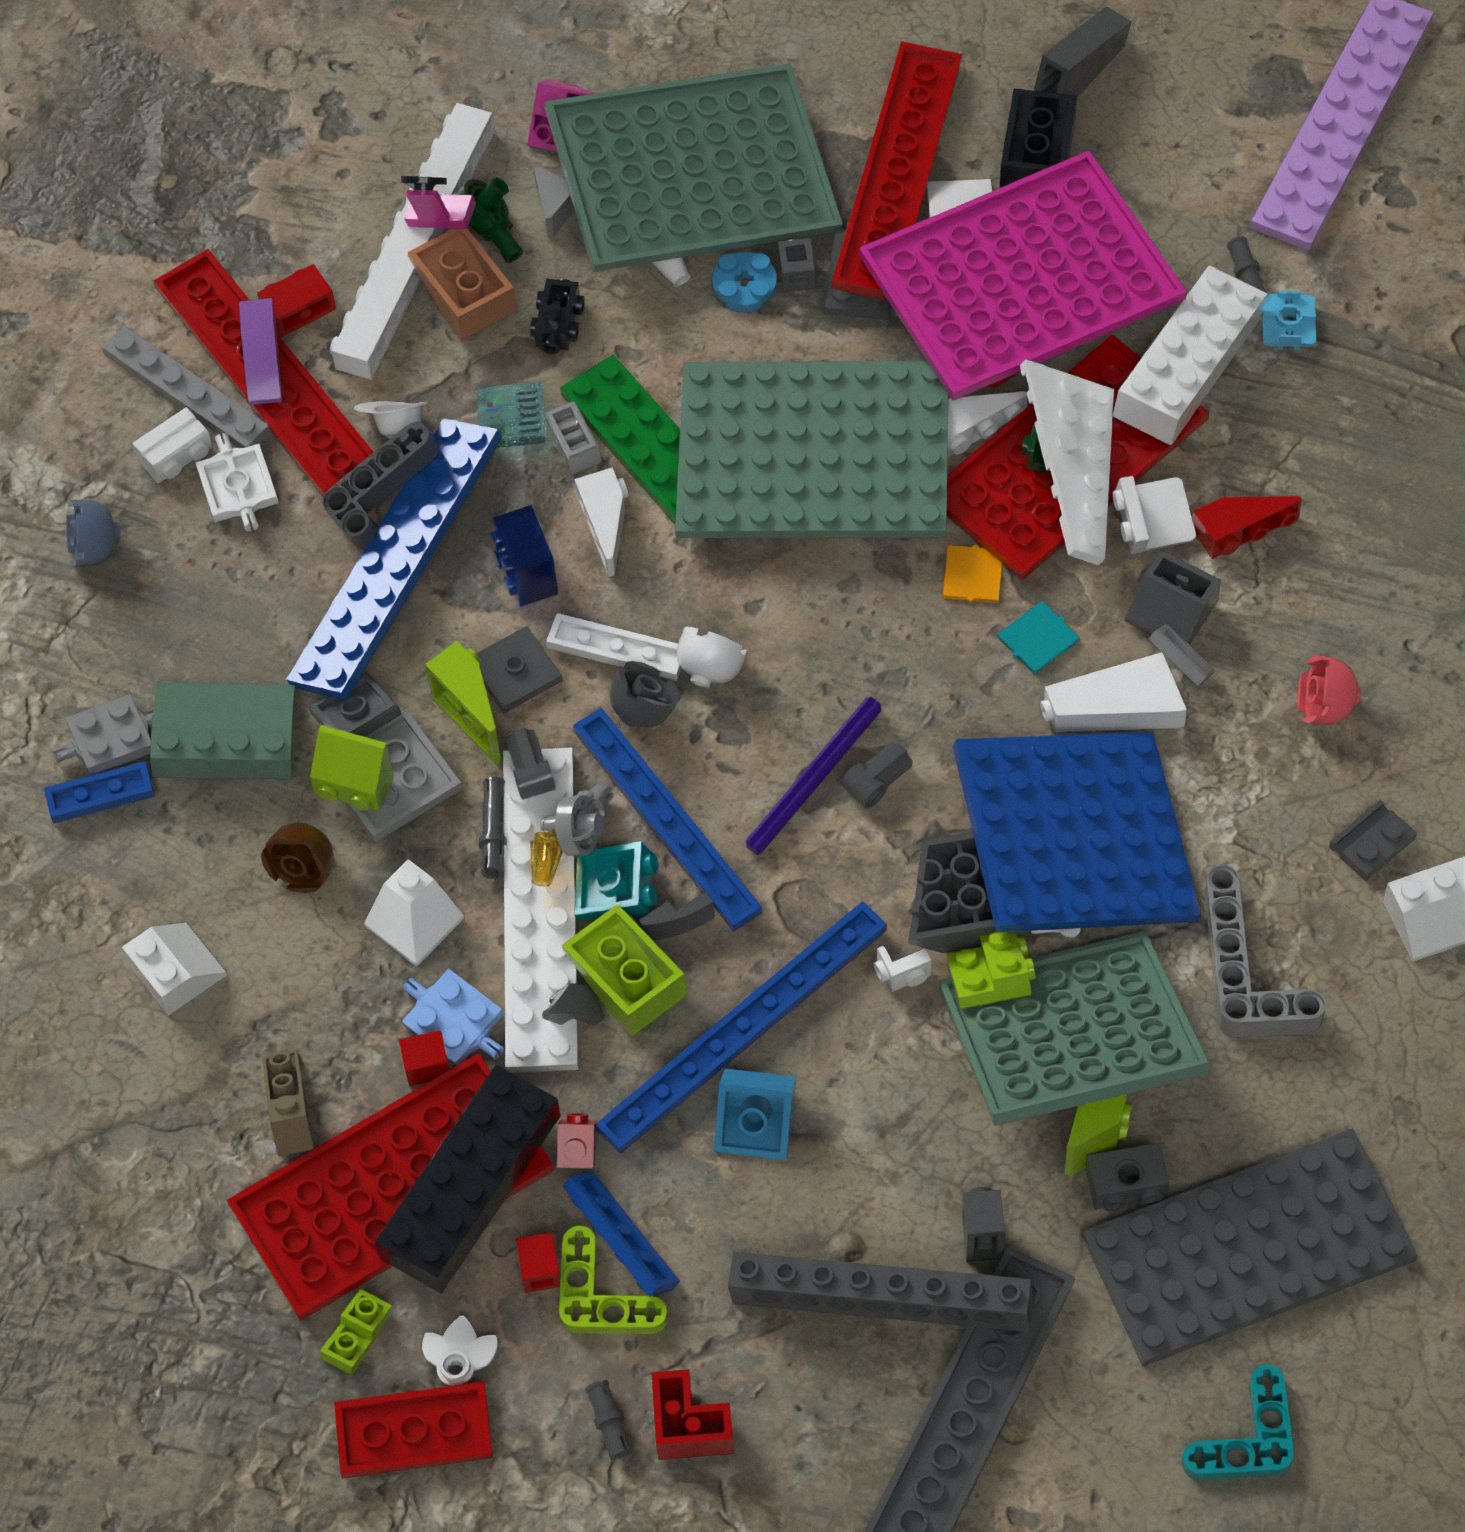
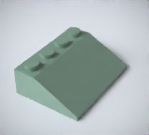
M157 683L150 747L152 777L292 779L295 685Z

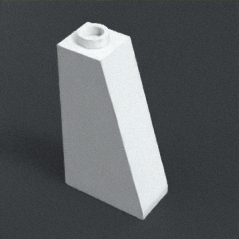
M1162 652L1045 686L1044 701L1040 702L1043 718L1045 721H1051L1055 732L1180 728L1185 726L1187 711Z

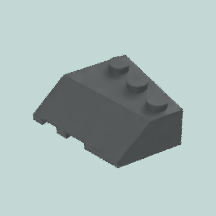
M973 832L922 840L908 944L940 953L981 947L979 936L996 932Z

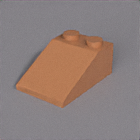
M468 228L451 229L408 252V257L441 314L461 341L517 311L514 287Z

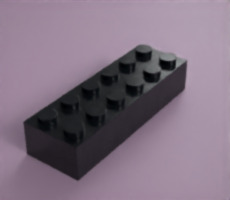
M495 1065L376 1239L375 1245L379 1259L442 1294L561 1117L558 1098Z

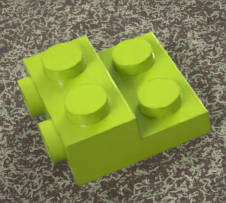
M993 932L979 936L981 947L962 949L946 954L947 966L960 1009L1031 995L1030 980L1036 979L1032 958L1024 959L1028 957L1026 940L1024 936L1017 937L1016 932Z

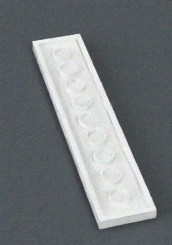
M572 748L541 749L544 761L547 760L550 766L555 790L523 800L516 785L513 773L514 766L509 751H503V779L505 780L504 836L507 838V845H504L505 1068L511 1073L579 1070L578 1020L571 1019L563 1025H559L542 1017L543 1011L551 1005L549 999L552 995L561 991L563 987L570 983L577 984V968L562 949V944L576 935V917L574 916L575 856H568L561 850L557 837L544 838L542 833L548 832V830H540L542 817L556 816L557 807L561 799L565 796H574Z

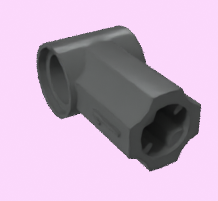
M526 728L514 730L505 739L513 762V773L521 799L554 791L555 784L548 761L543 759L534 730Z
M891 742L867 763L859 762L852 766L843 776L841 785L865 808H870L882 799L890 784L912 767L913 760L903 746L899 743Z

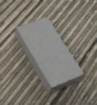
M1164 624L1156 629L1148 638L1197 686L1208 680L1215 672L1214 668L1168 624Z

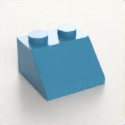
M724 1069L719 1083L714 1152L787 1160L797 1076Z

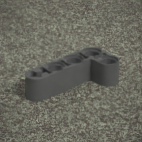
M410 423L324 494V509L355 546L365 549L368 543L375 539L378 525L368 513L438 455L439 443L423 423ZM398 460V463L395 466L390 467V465L393 462ZM372 482L368 488L364 489L367 483ZM346 503L344 508L338 510L342 504ZM365 525L362 531L356 533L359 527Z

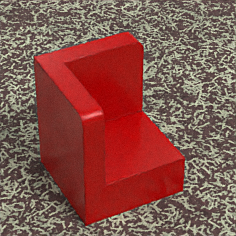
M441 1031L398 1039L409 1086L427 1083L450 1070Z
M544 1233L516 1238L525 1293L560 1287L561 1279L553 1234Z

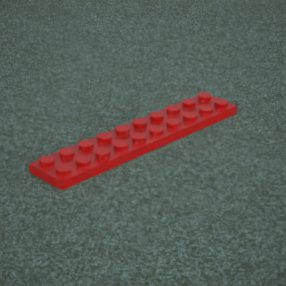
M901 41L832 278V289L887 300L860 258L859 248L917 223L960 69L962 54Z
M206 249L153 280L154 285L249 404L239 302L250 300L210 250ZM277 334L282 402L250 405V407L268 425L270 432L324 497V494L333 485L374 452Z

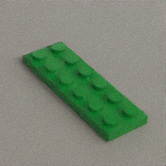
M612 354L560 387L561 396L568 403L573 401L576 403L590 429L675 524L680 428L616 356Z

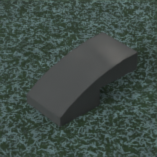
M703 892L677 911L667 901L639 920L640 928L652 940H660L683 934L715 918L714 902L706 892Z

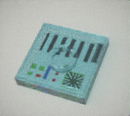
M542 382L476 388L479 425L498 429L502 436L496 448L547 443Z

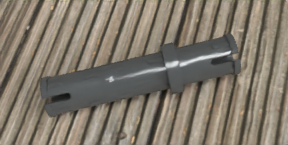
M489 777V780L486 778L483 781L482 836L479 838V847L482 849L481 875L490 879H496L498 876L502 877L504 875L503 854L504 845H507V838L504 836L505 780L500 777Z

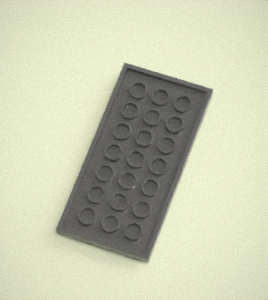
M1353 1128L1088 1228L1082 1232L1084 1242L1142 1367L1408 1265L1417 1259V1254Z

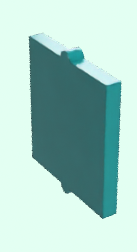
M1043 601L997 634V638L1013 653V658L1019 659L1034 675L1080 641V637L1064 623V617H1058Z

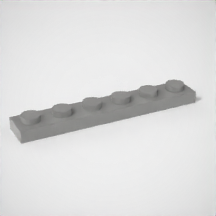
M125 326L102 347L105 356L182 409L187 407L195 418L221 436H223L222 433H227L230 442L237 447L246 448L259 444L270 433L268 425Z

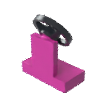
M401 176V183H405L413 189L407 190L406 193L410 204L404 220L408 227L468 228L476 205L472 195H447L433 191L436 185H447V178Z

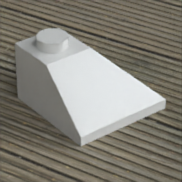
M407 859L383 884L364 926L417 967L464 919V915L434 878Z

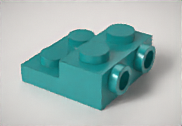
M640 841L594 849L589 855L577 856L574 916L579 921L597 919L617 904L628 915L631 914L634 919L643 918L649 914L651 906L657 904V892L652 885V875L657 874L659 870L656 855Z

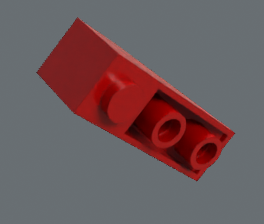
M1300 496L1222 497L1193 511L1192 521L1196 537L1211 559L1222 554L1229 555L1237 550L1239 546L1251 540H1261L1270 531L1292 525L1299 518L1302 499Z

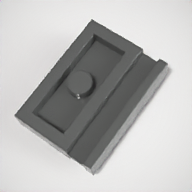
M1379 800L1332 839L1329 848L1340 854L1341 859L1362 879L1367 881L1416 839L1417 832L1393 810L1389 811L1384 806V802Z

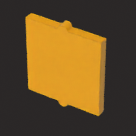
M976 544L972 547L948 545L943 599L967 600L970 604L974 601L999 603L1002 562L985 548H979Z

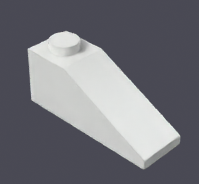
M612 467L574 479L578 502L608 577L615 575L625 516L624 498L628 497L627 487L623 478L617 479Z

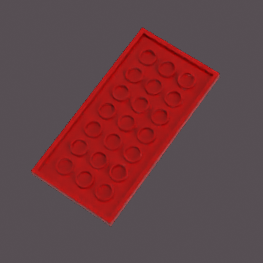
M1111 335L1067 373L1114 389V411L1119 389L1142 358L1114 335ZM1033 404L1027 406L1025 410L1020 412L947 474V517L1022 580L1028 577L1065 544L1059 518L1062 516L1058 499L1053 498L1051 486L1054 484L1052 474L1026 469L1027 456L1021 455L1025 435L1031 436L1033 425L1037 421ZM1199 405L1172 445L1112 416L1108 506L1113 503V491L1116 490L1120 478L1133 476L1136 483L1209 419V411Z
M479 1053L226 1200L299 1321L311 1316L393 1267L379 1259L375 1241L490 1074L491 1070ZM541 1146L506 1199L555 1171L553 1163Z

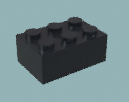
M1013 89L1000 164V188L1069 159L1076 120V95Z

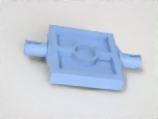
M449 968L428 989L420 985L414 978L408 979L409 984L407 982L404 984L403 990L417 999L415 1007L402 1021L404 1027L414 1035L441 1031L447 1059L453 1065H459L469 1054L479 1048L489 1054L494 1060L499 1058L498 1053L500 1055L503 1053L504 1047L489 1037L492 1027L504 1015L503 1010Z

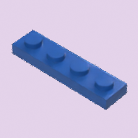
M594 1172L570 1176L562 1187L570 1195L574 1205L581 1209L592 1223L594 1230L604 1238L615 1252L616 1258L634 1276L638 1286L649 1297L672 1291L680 1280Z

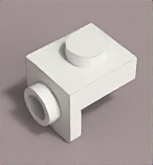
M884 946L877 948V961L873 963L879 980L881 982L887 981L892 992L905 986L914 987L920 985L927 977L931 976V959L926 949L892 962Z

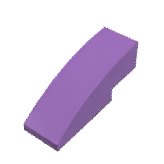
M272 298L239 302L240 324L249 405L282 402L279 347Z

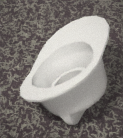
M376 401L355 405L354 410L371 413L381 435L391 439L410 423H421V406L426 405L427 402L412 404Z

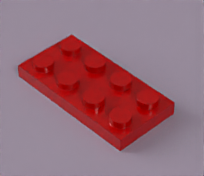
M484 1382L334 1402L342 1479L493 1458Z

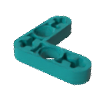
M1264 1364L1257 1367L1251 1375L1249 1389L1255 1438L1196 1441L1189 1444L1184 1450L1182 1457V1468L1187 1476L1195 1480L1278 1476L1289 1470L1292 1465L1294 1450L1285 1378L1279 1368L1274 1365ZM1263 1376H1269L1270 1382L1276 1383L1273 1384L1271 1391L1272 1400L1265 1401L1266 1392L1264 1385L1259 1384ZM1267 1411H1274L1281 1416L1282 1424L1278 1428H1267L1261 1422V1415ZM1273 1448L1278 1449L1279 1455H1285L1282 1457L1280 1464H1274L1273 1458L1265 1457L1260 1458L1259 1466H1254L1256 1455L1254 1449H1259L1258 1457L1270 1455ZM1231 1450H1241L1248 1456V1463L1244 1467H1234L1228 1462L1227 1454ZM1216 1451H1221V1468H1216L1217 1460L1206 1461L1202 1469L1197 1468L1196 1462H1190L1194 1459L1195 1453H1201L1203 1459L1209 1460L1215 1459Z

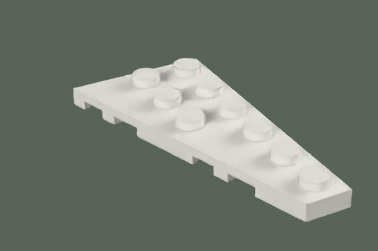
M1025 359L1020 364L1022 376L1027 378L1029 390L1026 392L1029 404L1034 405L1037 421L1034 424L1045 467L1052 474L1054 484L1051 486L1053 498L1058 499L1062 516L1059 518L1068 556L1099 565L1105 560L1114 389Z

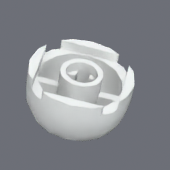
M685 627L679 639L677 657L681 668L691 675L690 682L704 688H709L711 683H726L739 673L746 659L747 649L742 650L743 646L716 633L708 632L707 635L699 636L697 635L698 628Z

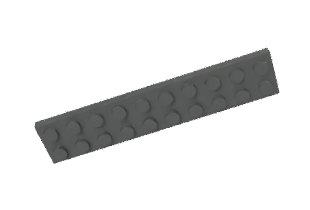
M1007 1246L993 1276L1031 1279L1034 1298L1030 1331L966 1327L864 1532L953 1531L1075 1283L1074 1276Z

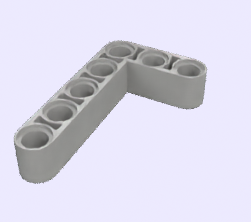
M1218 864L1213 866L1207 873L1204 896L1219 1029L1223 1034L1235 1038L1300 1035L1316 1032L1322 1025L1326 1007L1325 999L1319 992L1310 989L1251 992L1239 876L1237 871L1230 865ZM1223 883L1226 884L1229 888L1219 889L1215 886V884ZM1228 915L1232 920L1223 921L1218 916ZM1231 947L1235 949L1236 952L1226 953L1222 951L1221 948ZM1227 979H1234L1238 981L1240 984L1236 986H1230L1226 984L1224 981ZM1309 1008L1316 1014L1305 1015L1300 1010ZM1274 1010L1279 1016L1270 1017L1264 1011ZM1233 1011L1242 1014L1243 1017L1235 1019L1230 1017L1228 1013Z

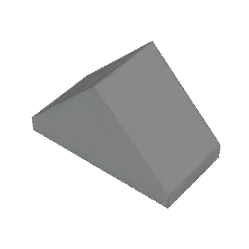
M535 167L536 189L547 237H554L575 211L566 180L542 167Z

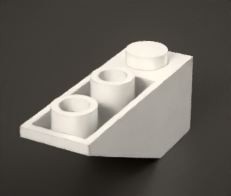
M1021 391L960 397L954 401L951 398L948 399V457L965 452L971 444L981 438L987 439L993 436L999 428L1009 423L1020 412L1025 410L1028 400L1027 393Z

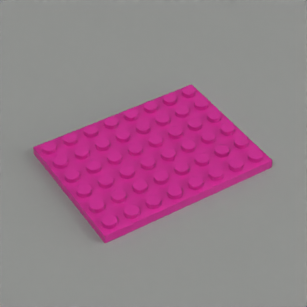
M1090 151L1074 156L859 248L860 258L953 401L1020 372V364L1025 359L1041 363L1186 300L1187 295L1186 289Z

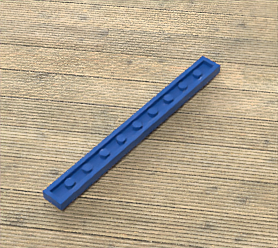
M862 901L595 1124L596 1130L619 1154H622L887 931V924Z

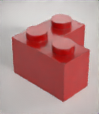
M689 1369L651 1372L658 1460L734 1454L730 1403L693 1405Z

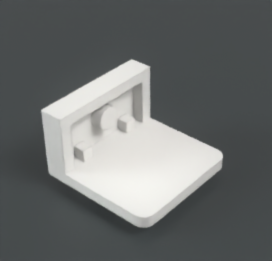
M1133 476L1119 479L1116 490L1113 491V502L1117 511L1120 510L1123 521L1121 522V533L1124 542L1129 544L1131 554L1189 543L1195 539L1196 532L1184 485L1180 478L1174 477L1135 485Z

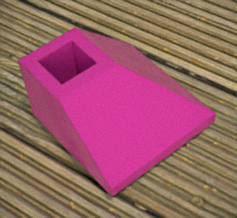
M551 79L538 82L527 145L557 152L545 111L546 101L595 93L578 85Z

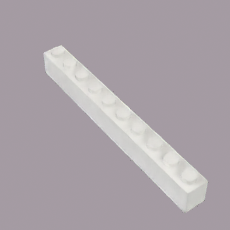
M456 103L452 113L446 115L443 131L439 138L434 139L431 146V155L427 162L422 163L418 174L421 177L447 178V185H436L433 191H438L439 194L455 195L466 181L472 179L495 133L492 113ZM407 196L403 210L398 211L395 216L394 228L390 236H385L382 242L381 254L378 260H374L370 265L365 285H361L357 291L356 303L352 311H347L344 317L343 329L339 337L335 336L332 340L330 354L333 356L336 370L372 380L421 281V277L408 257V252L445 233L447 229L408 227L404 220L410 204Z

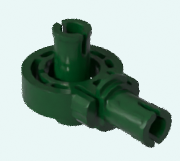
M498 177L492 178L489 184L477 179H470L455 194L472 195L476 202L468 226L473 228L477 234L482 235L485 241L494 242L506 263L517 260L523 254V250L510 232L513 224L508 218V207L502 198L509 192L507 184Z

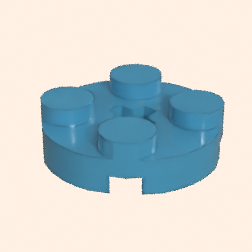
M752 252L722 255L712 274L713 294L718 301L720 299L726 303V308L735 312H753L762 308L763 303L769 298L771 301L777 290V275L775 268L770 263V258L764 253L756 254ZM748 278L752 281H748L747 286H741L738 280Z

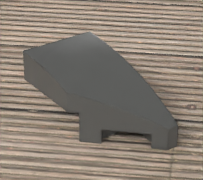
M574 983L566 985L561 991L552 995L549 999L550 1007L542 1013L543 1019L559 1025L575 1019L594 1026L604 1020L598 996L593 989L586 985Z

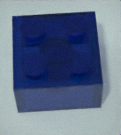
M532 505L493 517L495 531L490 532L495 548L493 554L499 570L503 569L505 573L504 582L509 596L516 595L518 603L522 607L558 595L554 559Z

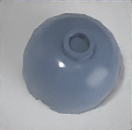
M84 499L70 500L68 507H74L73 515L66 516L68 553H75L76 560L70 561L73 567L98 565L105 561L112 553L114 542H120L119 522H113L111 512L104 505L96 501Z

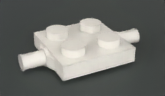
M222 433L225 442L223 444L221 436L218 434L215 437V441L220 452L212 458L195 462L214 522L241 516L246 531H251L249 520L253 530H256L259 524L254 512L279 503L260 444L246 448H232L229 435Z

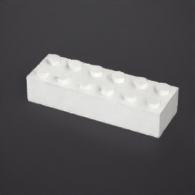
M1209 265L1186 296V300H1183L1119 389L1112 416L1172 445L1260 320L1267 293Z

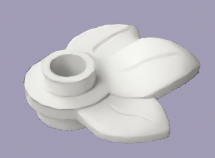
M459 1316L449 1325L443 1336L435 1333H425L422 1351L425 1359L437 1367L440 1381L446 1386L467 1384L472 1379L474 1371L487 1367L496 1354L498 1344L496 1335H485L477 1338L472 1325L466 1317ZM455 1365L463 1368L461 1373L457 1375L449 1373L450 1368Z

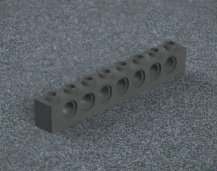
M733 1252L728 1281L730 1296L733 1304L1024 1332L1030 1331L1034 1298L1031 1279L741 1252Z

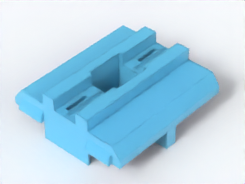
M1278 291V294H1267L1262 310L1263 344L1265 346H1277V349H1283V346L1294 347V350H1300V347H1313L1316 345L1315 296L1300 295L1301 291ZM1283 317H1293L1295 321H1283Z

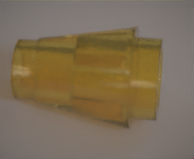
M537 832L534 834V840L530 841L531 883L534 885L552 886L563 854L555 833Z

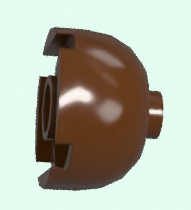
M296 822L282 826L268 839L262 851L261 859L263 867L274 881L280 878L284 882L290 883L286 887L293 892L310 893L317 891L329 877L334 863V852L331 842L318 828L306 823Z

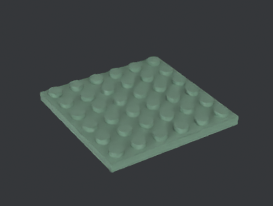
M1146 931L1033 957L1032 961L1036 979L1030 980L1031 995L960 1009L951 977L938 980L940 993L994 1126L1210 1074L1206 1055Z

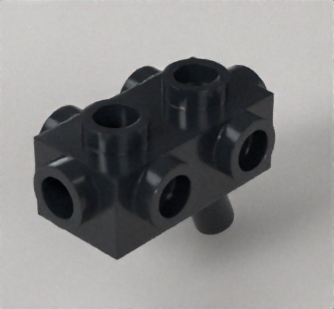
M546 278L544 291H538L536 309L539 312L537 317H532L530 336L535 337L536 347H541L546 353L556 354L560 350H568L570 341H577L579 323L575 322L576 315H583L585 297L580 295L578 282L567 279L556 280Z

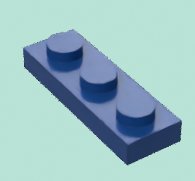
M146 761L44 788L53 824L155 797Z

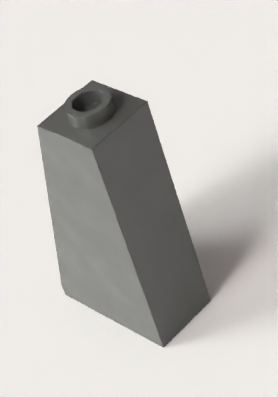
M1108 7L1103 8L1043 54L1034 91L1076 95L1078 97L1125 47L1132 21Z

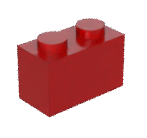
M314 264L304 269H299L285 279L269 284L263 290L257 292L258 300L272 298L276 317V333L280 338L336 310L333 291Z

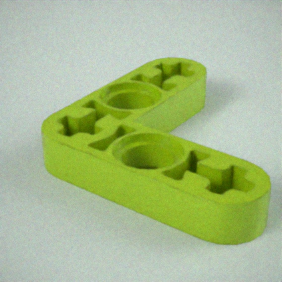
M579 1225L568 1229L562 1240L559 1314L563 1327L572 1333L655 1334L663 1330L667 1325L668 1314L666 1305L660 1298L654 1296L595 1295L597 1255L595 1235L586 1226ZM580 1237L584 1238L586 1244L582 1248L583 1261L576 1260L575 1246L572 1245L576 1244L577 1238ZM575 1271H583L589 1277L588 1282L582 1287H573L567 1281L570 1274ZM612 1306L620 1307L624 1311V1317L617 1323L607 1322L603 1318L607 1308ZM574 1307H580L583 1315H580L579 1321H572V1317L569 1315L573 1313ZM592 1307H597L598 1322H593L592 1315H588L593 1314ZM629 1307H635V1323H630ZM648 1308H655V1312L658 1314L654 1317V1322H647L646 1316H644L647 1314Z

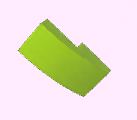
M360 1289L340 1315V1325L320 1350V1359L353 1375L384 1326L392 1310V1305Z

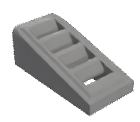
M574 401L544 413L550 430L572 474L601 463L599 446ZM574 417V420H571L559 426L557 424L561 421ZM579 428V430H576V431H574V432H571V433L566 434V435L563 436V434L568 433V432H570V431H573V430ZM584 440V441L581 442V443H578V444H576V445H573V446L569 447V445H572V444H574V443H577V442H579V441Z

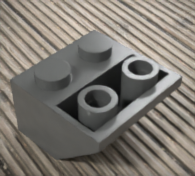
M1160 550L1142 578L1125 621L1151 635L1156 629L1164 624H1168L1190 645L1218 602L1221 579Z

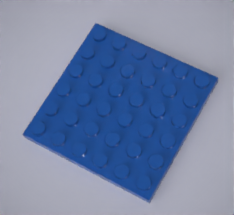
M1153 732L956 739L953 751L996 933L1198 921L1201 912Z

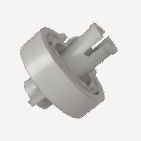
M597 782L589 791H579L576 796H565L558 804L556 816L542 817L540 830H548V832H543L542 836L546 839L557 837L561 850L568 856L589 855L595 848L597 837L602 835L604 830L605 806L613 797V793H609L612 791L611 786L605 782Z

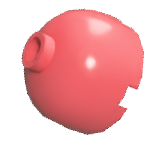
M1314 655L1306 663L1312 665L1308 674L1302 673L1299 679L1297 691L1298 711L1303 712L1305 710L1306 718H1301L1305 723L1334 725L1343 721L1352 712L1354 706L1358 705L1361 698V689L1358 686L1353 670L1345 662L1331 657Z

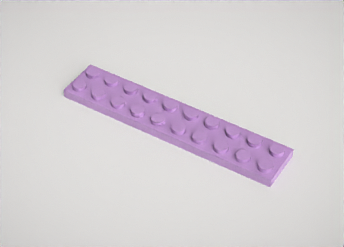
M1370 0L1252 218L1250 229L1305 250H1311L1429 28L1434 12L1402 0Z

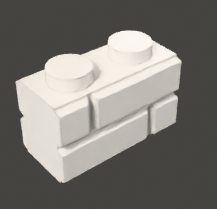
M186 407L133 442L132 447L137 461L157 483H160L166 478H175L182 468L191 461L203 459L208 454L209 449L212 448L207 429Z

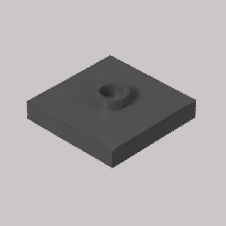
M528 626L476 653L482 663L480 669L485 680V687L503 713L563 681L562 674Z
M367 672L361 675L347 701L325 696L309 706L312 716L321 725L363 737L402 714L395 701Z

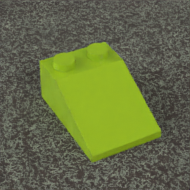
M456 641L425 664L431 698L497 766L502 761L496 727L484 684L485 680L480 669L482 663L474 650L471 648L466 650Z
M618 904L562 944V949L598 998L631 1036H634L688 995L685 974Z

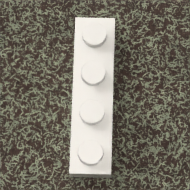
M559 613L556 614L546 640L547 648L619 667H624L628 661L643 662L660 670L661 672L658 677L670 678L674 681H677L681 671L677 657V643Z

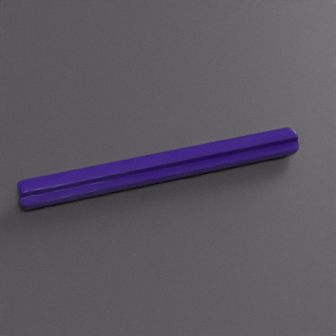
M872 697L865 698L746 839L748 850L756 855L762 854L879 715L881 704Z

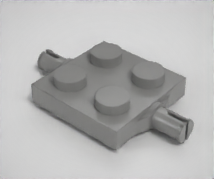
M130 694L66 717V723L71 733V743L52 749L57 763L77 756L84 763L89 776L106 771L150 754L151 739L149 737V729L152 728L153 713L143 716L137 710Z

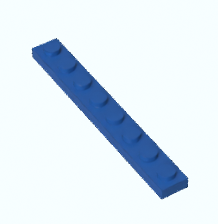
M600 708L574 724L573 730L576 736L702 893L706 892L713 900L714 908L732 931H736L762 914V906L605 711Z

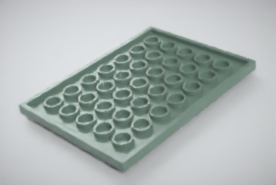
M791 63L546 101L545 103L546 115L593 272L835 232V228H842L843 226Z
M927 361L684 362L675 522L676 538H946L947 391Z

